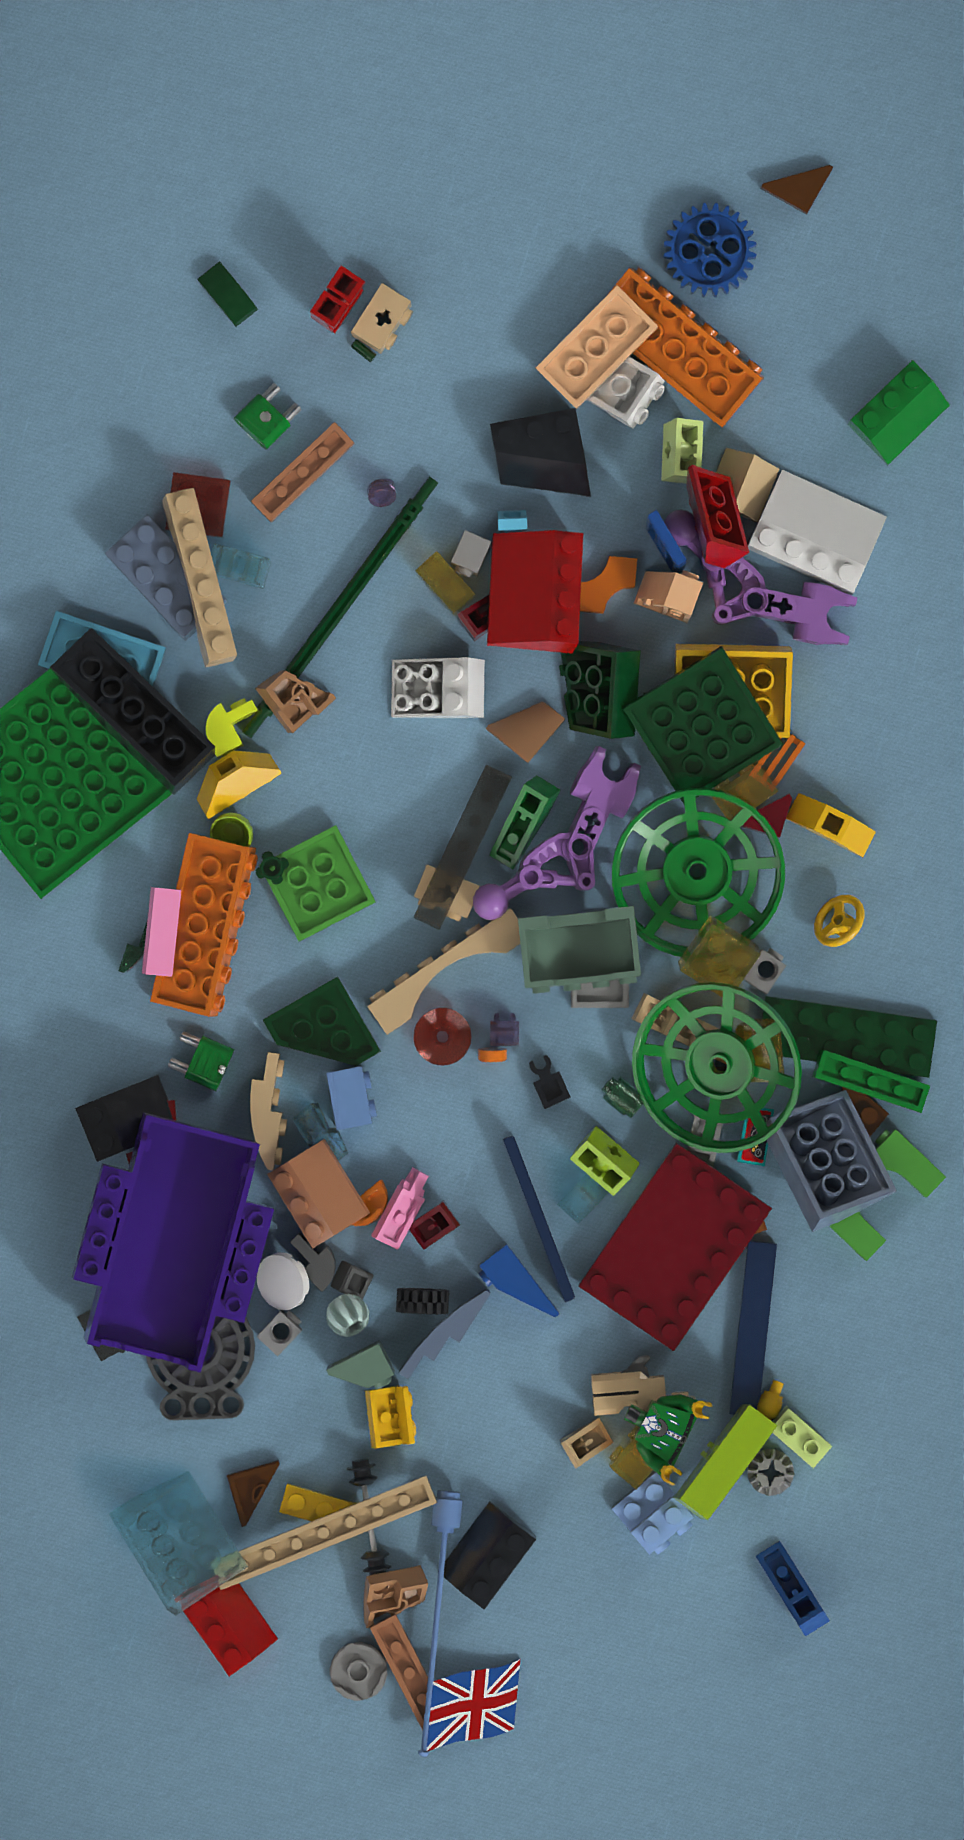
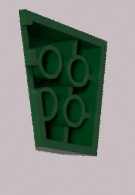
M579 641L572 654L561 653L563 665H559L560 676H565L567 692L564 694L570 730L609 739L635 736V727L623 710V707L638 698L641 650L601 642Z

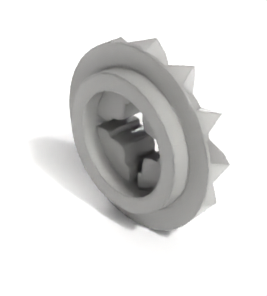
M765 1449L758 1452L748 1465V1479L757 1492L767 1496L781 1494L790 1487L794 1477V1468L791 1460L786 1454L776 1449ZM771 1460H773L775 1470L783 1473V1475L774 1476L771 1485H769L767 1475L758 1471L768 1469L769 1465H771Z

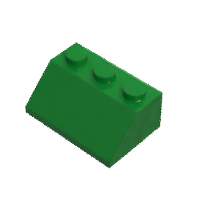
M912 360L849 421L848 425L888 466L950 404L934 381Z

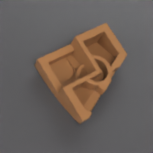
M286 670L272 675L255 688L288 733H294L312 715H319L336 699L334 694L325 692L308 681L300 680L296 675Z
M542 701L489 724L486 730L525 762L529 763L565 721V718Z
M421 1565L366 1576L364 1589V1623L366 1628L374 1625L375 1618L387 1612L391 1616L395 1613L397 1615L404 1609L414 1607L425 1601L428 1581Z

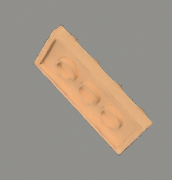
M617 285L558 344L536 369L578 409L658 328V325Z

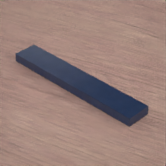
M511 1135L503 1139L564 1301H571L575 1297L515 1137Z
M750 1241L747 1245L729 1414L732 1415L736 1413L742 1404H750L757 1410L761 1397L777 1244Z

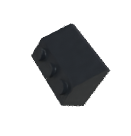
M489 1501L445 1560L444 1578L462 1594L485 1610L536 1541V1535Z

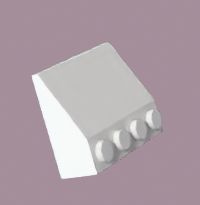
M782 470L749 541L748 549L839 591L852 595L868 563L887 516Z

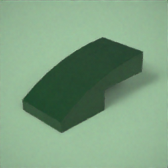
M220 261L197 279L235 327L258 310L253 301Z

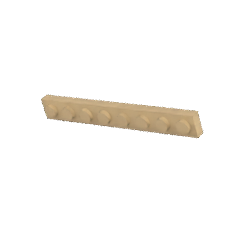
M427 1475L212 1561L210 1565L220 1590H223L436 1504L437 1500Z

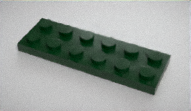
M765 996L764 1001L776 1010L794 1036L801 1060L817 1062L820 1050L822 1049L892 1073L930 1077L937 1020ZM763 1010L761 1026L765 1028L775 1021ZM781 1031L773 1036L771 1040L774 1043L777 1055L793 1058L790 1046L783 1032ZM764 1043L759 1045L757 1053L768 1055Z

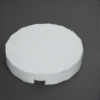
M282 1252L270 1255L260 1263L256 1277L257 1286L262 1297L269 1305L278 1310H290L304 1302L305 1295L308 1294L310 1288L309 1278L300 1261L296 1262L291 1258L293 1257L292 1255Z

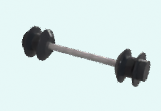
M369 1459L352 1461V1467L347 1468V1470L352 1471L354 1474V1478L349 1483L362 1487L363 1500L369 1498L367 1485L373 1484L378 1478L371 1475L370 1469L376 1464H369ZM374 1529L368 1531L371 1551L365 1552L361 1559L366 1560L368 1563V1567L363 1572H369V1575L386 1572V1569L391 1568V1565L385 1564L384 1558L389 1555V1552L377 1549Z

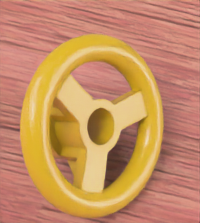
M839 895L826 902L819 910L814 922V933L818 941L828 947H837L852 940L858 934L864 922L865 910L861 901L852 895ZM844 903L854 906L856 910L855 919L845 913ZM834 908L831 922L822 928L826 915ZM837 934L840 936L838 938H828L830 935Z

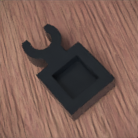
M544 1055L543 1058L546 1065L543 1069H537L533 1061L529 1062V1067L533 1073L539 1075L540 1080L533 1082V1085L544 1109L571 1098L560 1072L551 1074V1060L547 1055Z

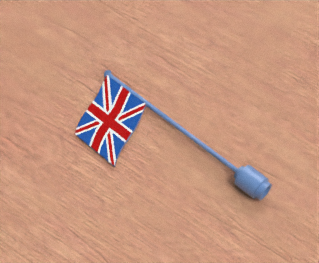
M437 1490V1497H435L437 1503L433 1504L431 1525L437 1526L436 1532H442L422 1745L421 1750H418V1754L421 1757L428 1756L430 1750L454 1742L490 1738L514 1729L520 1658L499 1667L461 1671L434 1680L448 1533H454V1528H460L463 1500H460V1492Z

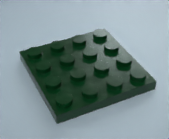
M722 646L623 707V710L675 791L688 788L712 789L783 745L780 737Z

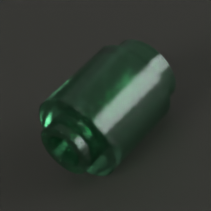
M621 1076L617 1080L612 1077L601 1089L605 1093L602 1099L622 1116L626 1114L629 1118H632L644 1104L637 1089Z

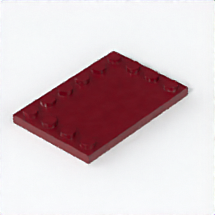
M676 1142L580 1281L578 1287L672 1351H675L770 1213L772 1207Z

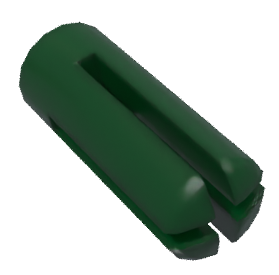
M355 340L351 345L352 349L370 363L376 357L374 352L358 340Z

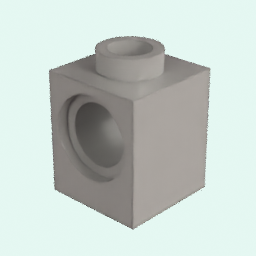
M465 530L451 560V565L455 566L454 571L470 578L471 574L478 576L491 547V541Z
M771 948L767 952L763 949L760 950L742 979L765 995L768 994L787 966L781 962L784 957ZM763 961H768L773 966L774 971L769 978H763L758 973V966Z
M281 1310L257 1335V1338L276 1356H279L302 1331V1328L299 1326L302 1321L290 1310L287 1313ZM284 1323L289 1327L290 1334L287 1338L280 1339L275 1336L273 1329L276 1324Z

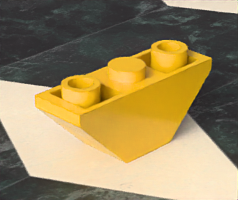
M233 750L209 765L196 800L206 817L210 819L282 773L272 756L268 753Z
M801 793L797 794L786 817L787 820L862 858L876 831L855 818Z

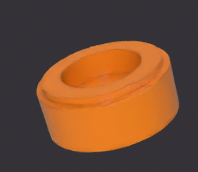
M498 1047L479 1048L478 1060L482 1062H503L507 1060V1049Z

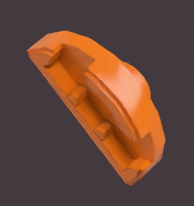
M379 1180L360 1195L370 1213L353 1223V1226L370 1225L382 1216L388 1203V1192L383 1180Z

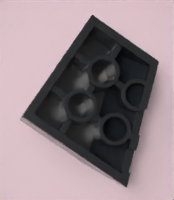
M576 408L490 424L501 485L591 497Z

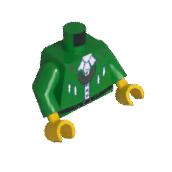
M682 1394L661 1396L657 1401L651 1400L646 1411L631 1404L624 1417L625 1421L638 1427L634 1435L635 1440H637L636 1449L646 1465L661 1475L663 1481L672 1486L675 1483L670 1481V1475L676 1472L682 1476V1472L674 1467L696 1419H709V1416L703 1415L702 1408L704 1406L713 1407L710 1402L698 1401Z

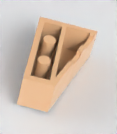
M684 570L682 574L676 572L645 571L633 604L688 623L703 582L698 581V575Z

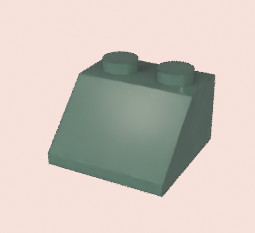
M380 1340L329 1365L326 1369L330 1376L366 1388L375 1386L376 1390L392 1382L391 1377L395 1374V1369Z

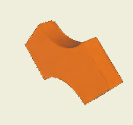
M609 556L606 567L599 576L590 581L581 582L580 612L604 614L607 602L615 593L623 589L635 588L638 558Z

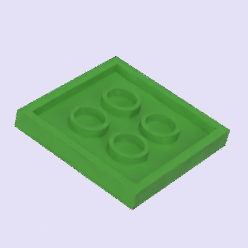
M336 825L275 856L278 858L285 857L289 862V866L284 869L282 874L283 881L280 884L275 885L271 880L267 879L299 942L376 903ZM271 865L269 869L273 871L275 870V866Z

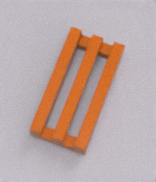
M790 734V738H786L787 741L762 777L757 773L772 752L762 757L749 774L750 777L772 792L806 744ZM792 743L797 745L773 782H768L767 779Z

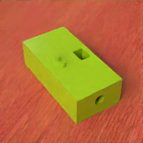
M742 1404L714 1443L708 1442V1451L705 1452L703 1450L700 1453L703 1458L673 1498L700 1519L709 1520L776 1429L777 1425L750 1404Z

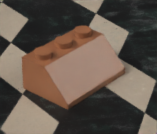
M325 1139L267 1174L312 1249L370 1213Z

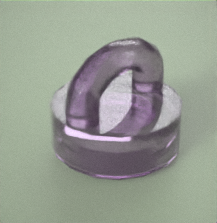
M385 478L370 483L367 487L369 502L376 507L391 505L396 499L394 482L391 479Z

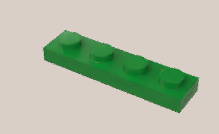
M822 1049L820 1050L812 1075L814 1078L922 1113L930 1089V1085Z

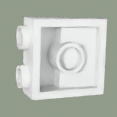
M628 357L587 401L634 429L637 424L641 425L647 419L649 414L647 408L652 400L657 401L664 392L663 383L665 381L657 372Z

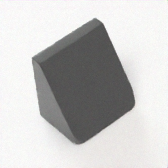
M341 1261L331 1282V1287L344 1294L349 1293L359 1296L363 1300L374 1274L346 1261Z

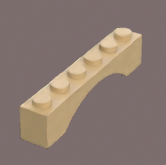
M194 488L165 494L162 504L187 581L198 642L205 668L232 662L237 657V652Z
M511 908L508 909L501 918L491 920L484 927H481L478 923L465 932L468 938L459 944L456 940H453L441 949L443 955L435 960L430 956L418 964L419 971L411 977L408 973H405L393 981L396 986L387 993L382 989L371 996L369 999L372 1003L367 1007L386 1035L412 1018L415 1005L422 991L432 978L445 967L459 959L475 954L491 952L508 953L520 944L518 918Z

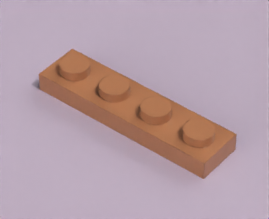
M334 422L251 500L252 504L272 523L355 443Z
M395 1613L370 1626V1630L423 1730L428 1675Z

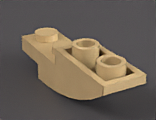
M272 1052L267 1054L264 1079H252L250 1092L252 1129L255 1142L260 1144L259 1153L267 1170H274L275 1165L281 1164L283 1148L278 1147L279 1136L285 1137L287 1119H282L283 1112L272 1111V1105L278 1106L280 1089L275 1088L276 1079L283 1076L285 1060H280L279 1053Z

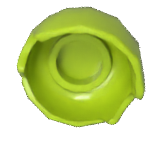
M224 813L218 816L212 823L210 837L243 846H250L253 840V828L249 820L240 813Z

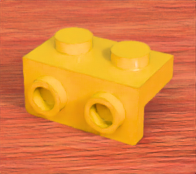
M390 1386L377 1390H365L371 1448L377 1449L401 1444H414L416 1425L412 1420L411 1407L413 1399L408 1386Z

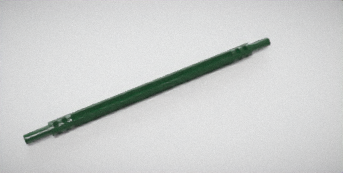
M429 476L414 498H409L399 515L395 517L394 522L285 669L286 671L299 678L403 534L410 528L412 522L416 520L417 515L424 509L422 505L438 485L436 480ZM264 700L258 704V711L242 731L249 738L254 736L268 716L271 717L273 715V712Z

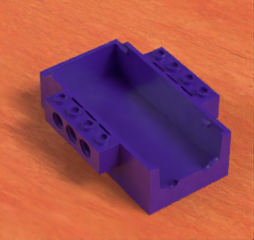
M143 1112L128 1170L103 1163L101 1165L72 1274L73 1280L97 1286L83 1337L86 1344L96 1347L105 1345L156 1359L167 1360L183 1365L188 1370L201 1373L215 1317L219 1316L242 1323L245 1322L274 1208L247 1201L260 1146L259 1143Z

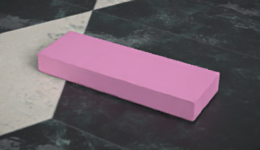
M151 887L142 974L172 977L181 890Z

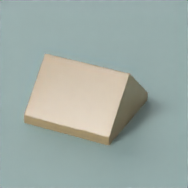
M726 448L716 473L731 477L740 516L758 523L779 468L754 454Z

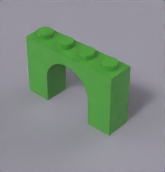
M885 1129L874 1141L877 1144L875 1148L886 1170L894 1171L901 1175L923 1197L927 1198L946 1178L896 1129H892L890 1132ZM860 1212L829 1226L865 1261H868L886 1241L861 1216Z

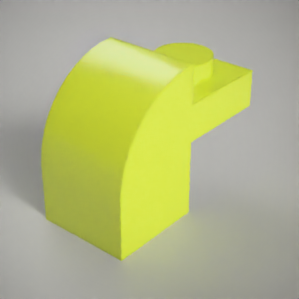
M243 698L230 705L231 711L226 712L224 706L220 703L210 712L206 721V736L215 746V755L218 759L244 746L234 725L258 711L253 700L247 702Z

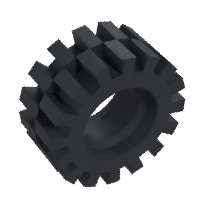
M397 1288L396 1312L448 1314L449 1290Z

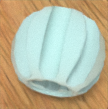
M349 1293L343 1294L335 1298L327 1307L326 1320L328 1326L337 1335L345 1337L354 1336L360 1333L368 1324L369 1310L366 1303L359 1296Z

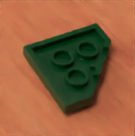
M338 976L263 1019L271 1036L279 1046L354 1066L381 1052Z

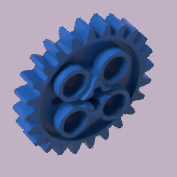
M703 203L702 211L698 212L693 205L691 206L690 216L683 211L681 212L682 223L673 220L672 225L676 231L667 230L666 235L672 241H664L663 246L671 249V251L664 253L663 258L672 259V262L666 266V269L676 270L672 276L673 280L680 277L683 279L680 288H684L688 284L692 285L691 294H694L697 288L701 289L702 297H705L707 290H711L713 296L717 297L718 289L721 288L727 295L729 293L728 285L731 284L736 289L739 288L737 278L746 281L748 276L743 270H752L754 267L747 261L756 259L757 255L749 251V249L757 245L755 241H748V238L754 234V231H744L748 221L745 220L739 223L737 221L739 212L732 216L728 215L729 206H726L723 212L719 211L718 203L714 204L712 210H708L706 203ZM705 223L711 224L715 229V233L709 237L704 236L699 230L700 226ZM694 234L698 238V240L702 242V244H704L706 247L714 245L716 247L714 251L715 254H717L722 259L729 261L731 263V266L727 267L713 253H710L708 256L705 255V247L697 241L692 240L689 237V235ZM727 241L734 242L738 247V251L734 254L726 253L722 248L723 243ZM692 246L697 250L698 255L694 259H687L682 255V249ZM716 264L720 268V274L715 277L708 276L704 270L705 266Z

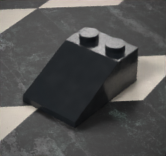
M159 1075L75 1108L97 1162L134 1147L143 1112L173 1120L167 1101L168 1097Z

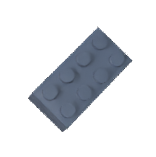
M147 514L105 554L186 641L197 630L182 563L175 543ZM222 595L223 602H224V605H225V604L227 603V600H226V598Z

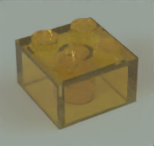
M710 915L678 961L681 972L698 983L716 982L739 987L761 953L757 944ZM711 990L723 998V991Z

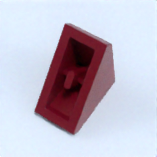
M489 595L457 614L458 620L474 642L487 633Z
M790 793L758 809L774 829L778 839L781 836L792 801ZM752 816L741 826L767 835L758 821Z
M443 1200L413 1221L409 1230L424 1250L460 1226V1223Z

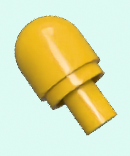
M776 1380L772 1381L769 1391L764 1390L757 1405V1410L769 1420H773L779 1415L783 1404L782 1400L784 1397L780 1396L784 1383Z

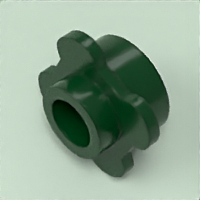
M270 851L264 852L261 865L256 869V875L260 879L267 878L271 880L275 885L280 884L283 881L282 874L284 869L288 868L289 862L285 857L278 858L273 856ZM274 865L275 870L271 871L269 867Z

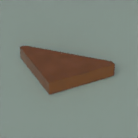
M828 165L763 183L760 189L807 215L830 175L833 166Z
M279 1460L227 1475L241 1527L247 1525L280 1465Z

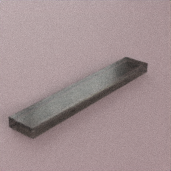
M488 765L485 766L413 918L438 930L441 929L512 776Z

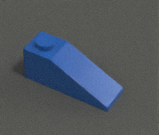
M507 1243L479 1264L482 1270L478 1274L488 1287L493 1284L496 1289L553 1317L560 1314Z
M780 1541L756 1555L757 1560L805 1636L830 1621Z

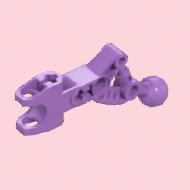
M679 509L667 515L664 523L678 546L686 545L700 559V564L706 571L708 587L713 589L716 609L712 614V618L716 624L724 625L756 616L795 624L793 640L814 645H848L850 636L831 629L827 623V613L833 606H856L858 597L841 592L831 586L811 582L803 583L801 596L768 590L763 576L743 557L726 568L705 563L701 553L702 548L699 536L695 529L693 514L687 510ZM724 569L729 570L739 580L742 587L738 596L728 602H725L723 587L726 586ZM748 595H758L762 600L761 607L758 609L750 608L747 604ZM768 597H772L770 603L776 605L784 600L785 606L790 607V610L780 614L779 608L771 606L768 609L769 612H766Z
M596 746L587 761L579 769L570 789V794L582 799V802L568 832L554 834L535 846L522 858L515 877L499 886L488 883L479 887L473 896L475 912L486 920L501 918L507 911L509 900L525 890H532L538 887L555 889L557 885L574 886L579 891L592 889L595 885L593 850L609 814L611 813L620 818L626 815L636 793L641 766L631 763L619 781H610L604 776L602 770L606 749ZM592 815L591 820L595 824L587 827L588 822L584 820L585 816ZM578 831H585V833L579 834ZM576 839L582 841L584 845V850L580 855L575 854L572 850V843ZM562 856L567 861L570 875H561L556 870H543L540 868L550 859Z

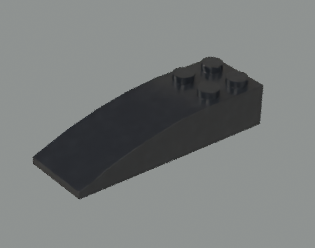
M92 628L50 666L54 674L85 708L173 795L215 756V746Z

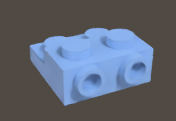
M653 1472L611 1508L649 1555L654 1551L657 1555L663 1552L671 1544L668 1541L671 1536L676 1532L681 1536L693 1525L690 1522L694 1518L692 1513L673 1498L675 1493L656 1472Z

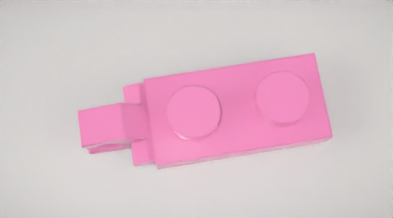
M412 1167L405 1180L402 1179L395 1189L371 1234L373 1238L397 1250L400 1248L425 1201V1198H423L425 1190L422 1188L429 1177L428 1175Z

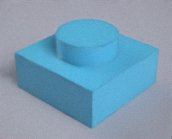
M526 510L497 511L498 530L510 533L521 532V529H527Z

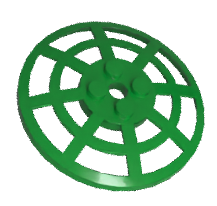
M688 788L674 791L655 799L643 807L630 820L620 835L614 850L611 866L612 887L618 908L628 907L623 896L622 887L639 884V889L645 902L655 913L646 927L635 918L637 935L660 951L685 958H710L724 955L754 939L767 926L775 914L782 898L785 884V861L782 847L767 819L753 805L740 797L722 790L710 788ZM695 796L721 798L736 804L742 809L729 820L715 813L697 811ZM684 797L685 813L667 819L655 829L641 821L658 806ZM751 816L758 821L767 834L773 848L774 857H756V852L750 839L740 828ZM698 820L712 821L724 826V828L715 839L699 835ZM686 821L688 837L673 844L662 836L672 826ZM634 830L646 838L639 854L637 872L620 875L622 853L628 837ZM734 834L743 844L748 858L730 859L723 846ZM654 844L667 854L665 855L662 868L646 870L647 857ZM700 863L705 866V873L701 877L690 875L689 869L693 864ZM775 868L773 892L767 906L761 913L748 901L756 887L758 869ZM749 870L746 887L740 896L729 887L732 871ZM664 879L670 894L661 906L652 896L647 882ZM723 896L733 904L731 908L722 914L708 918V903ZM679 901L695 905L697 920L684 919L670 912ZM740 911L754 922L738 936L723 943L712 945L710 928L729 921ZM664 920L680 928L698 929L700 947L676 945L654 934Z
M716 982L696 983L682 987L667 995L651 1009L642 1021L636 1034L632 1051L634 1083L639 1097L650 1116L673 1138L702 1151L716 1153L738 1152L766 1141L786 1122L798 1100L801 1088L802 1067L799 1050L786 1022L762 998L746 989L730 984ZM698 991H723L722 1006H704L689 1011L679 1000V998ZM735 994L756 1003L775 1022L763 1028L748 1014L734 1009ZM669 1006L680 1019L669 1030L664 1045L646 1043L648 1033L654 1021ZM708 1014H722L720 1029L706 1032L696 1018ZM735 1017L745 1022L755 1030L756 1034L744 1040L732 1032L733 1018ZM685 1025L697 1038L690 1045L689 1049L673 1047L677 1035ZM781 1031L786 1037L792 1052L794 1077L779 1072L778 1055L771 1038ZM762 1043L766 1046L769 1055L770 1069L755 1065L752 1050ZM644 1055L662 1057L663 1076L670 1091L655 1100L646 1079ZM714 1058H722L726 1062V1071H719L715 1068ZM671 1059L685 1061L688 1079L679 1085L672 1071ZM753 1077L769 1081L764 1094L756 1103L746 1089ZM777 1084L792 1089L783 1112L770 1126H767L760 1110L771 1099ZM696 1088L705 1096L710 1097L708 1110L694 1104L685 1094ZM735 1096L739 1098L745 1110L736 1113H720L722 1100ZM677 1100L691 1114L706 1120L702 1137L680 1127L667 1116L663 1109ZM750 1118L758 1132L751 1137L740 1140H714L717 1123H736Z

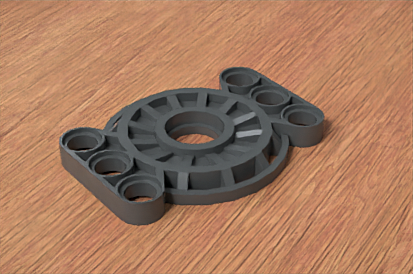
M219 1316L215 1317L210 1336L215 1347L214 1353L211 1358L204 1361L201 1373L188 1370L180 1364L162 1359H152L146 1356L147 1364L153 1377L164 1390L170 1393L160 1403V1412L164 1418L173 1421L235 1418L241 1414L244 1409V1400L234 1390L242 1384L249 1374L255 1354L254 1334L247 1317L244 1322L247 1329L245 1331L241 1330L237 1321ZM249 1336L251 1345L250 1356L245 1355L244 1337ZM242 1362H248L245 1372L238 1379L235 1375L239 1371ZM158 1364L161 1372L167 1378L165 1382L157 1374L154 1365ZM229 1381L234 1383L231 1388L226 1386ZM172 1383L178 1388L173 1390L169 1387V1385ZM235 1397L239 1401V1409L234 1413L225 1411L223 1408L225 1398ZM198 1398H206L210 1402L209 1412L199 1414L195 1411L194 1402ZM169 1399H177L181 1403V1411L177 1415H170L165 1410V1403Z

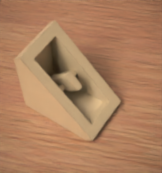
M600 1418L591 1421L560 1439L565 1452L575 1468L581 1466L613 1443Z

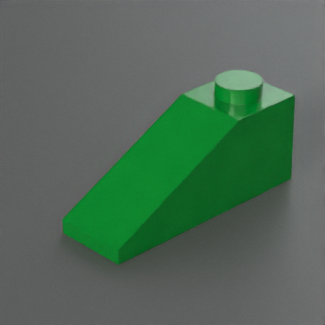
M537 775L524 783L489 856L514 870L549 815L561 790Z

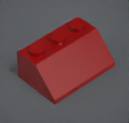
M695 465L689 466L686 488L689 496V505L695 520V529L702 548V556L705 563L726 568L749 553L731 477Z
M214 1577L181 1600L179 1604L229 1677L278 1640V1637L240 1583L220 1590L216 1577Z

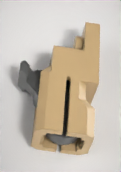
M638 1355L632 1364L622 1372L591 1374L594 1416L619 1414L624 1407L631 1404L646 1411L651 1400L657 1401L661 1396H666L664 1375L649 1376L648 1369L645 1366L650 1360L649 1355ZM688 1391L671 1393V1395L682 1394L695 1399L694 1396H689Z

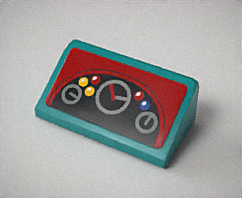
M763 1108L760 1110L766 1123L770 1117H773L774 1109ZM750 1118L743 1120L740 1139L748 1138L758 1133ZM767 1140L752 1148L738 1151L736 1162L765 1166L768 1150Z

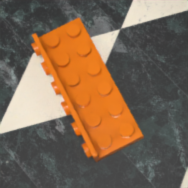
M640 267L637 270L628 268L612 290L618 285L658 325V328L633 354L723 428L757 385L764 379L760 374L763 369L751 359L745 362L738 356L741 351L728 340L725 344L716 338L718 332L706 322L703 325L698 323L694 319L696 313L685 304H682L681 307L672 301L674 295L662 285L657 289L649 281L652 277Z
M195 833L188 834L176 889L181 890L173 974L172 977L156 975L150 1002L208 1017L218 1016V1013L223 1010L225 1004L223 991L225 984H228L232 974V968L229 965L231 957L235 955L238 948L236 935L245 917V912L242 909L244 901L248 899L251 892L249 879L251 871L255 870L258 861L255 847L243 846Z

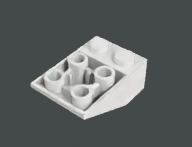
M470 657L392 660L391 717L484 718L485 660Z

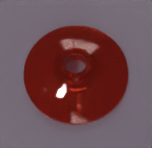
M436 1008L425 1013L417 1022L414 1029V1044L418 1053L426 1061L435 1065H450L459 1061L467 1053L471 1044V1029L466 1019L457 1011L449 1008ZM440 1031L447 1032L448 1040L446 1042L438 1041L437 1034Z

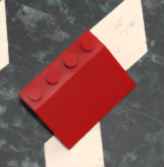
M559 530L493 533L487 646L571 654L574 652L579 642L584 533Z

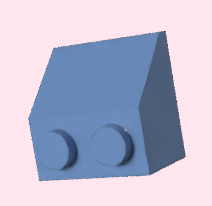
M361 1066L326 1073L336 1129L341 1130L372 1124V1117H377L374 1099L368 1100L367 1089L372 1088L369 1071L363 1072V1067Z

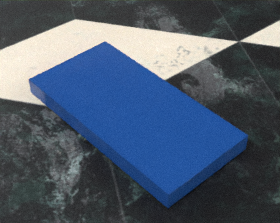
M655 510L647 517L646 530L671 572L680 574L685 570L687 559L660 514Z

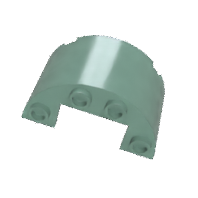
M634 906L558 916L545 915L518 918L525 988H532L533 994L550 992V987L563 986L564 991L581 990V984L592 983L593 988L610 987L609 981L619 980V984L637 983L636 977L641 976Z

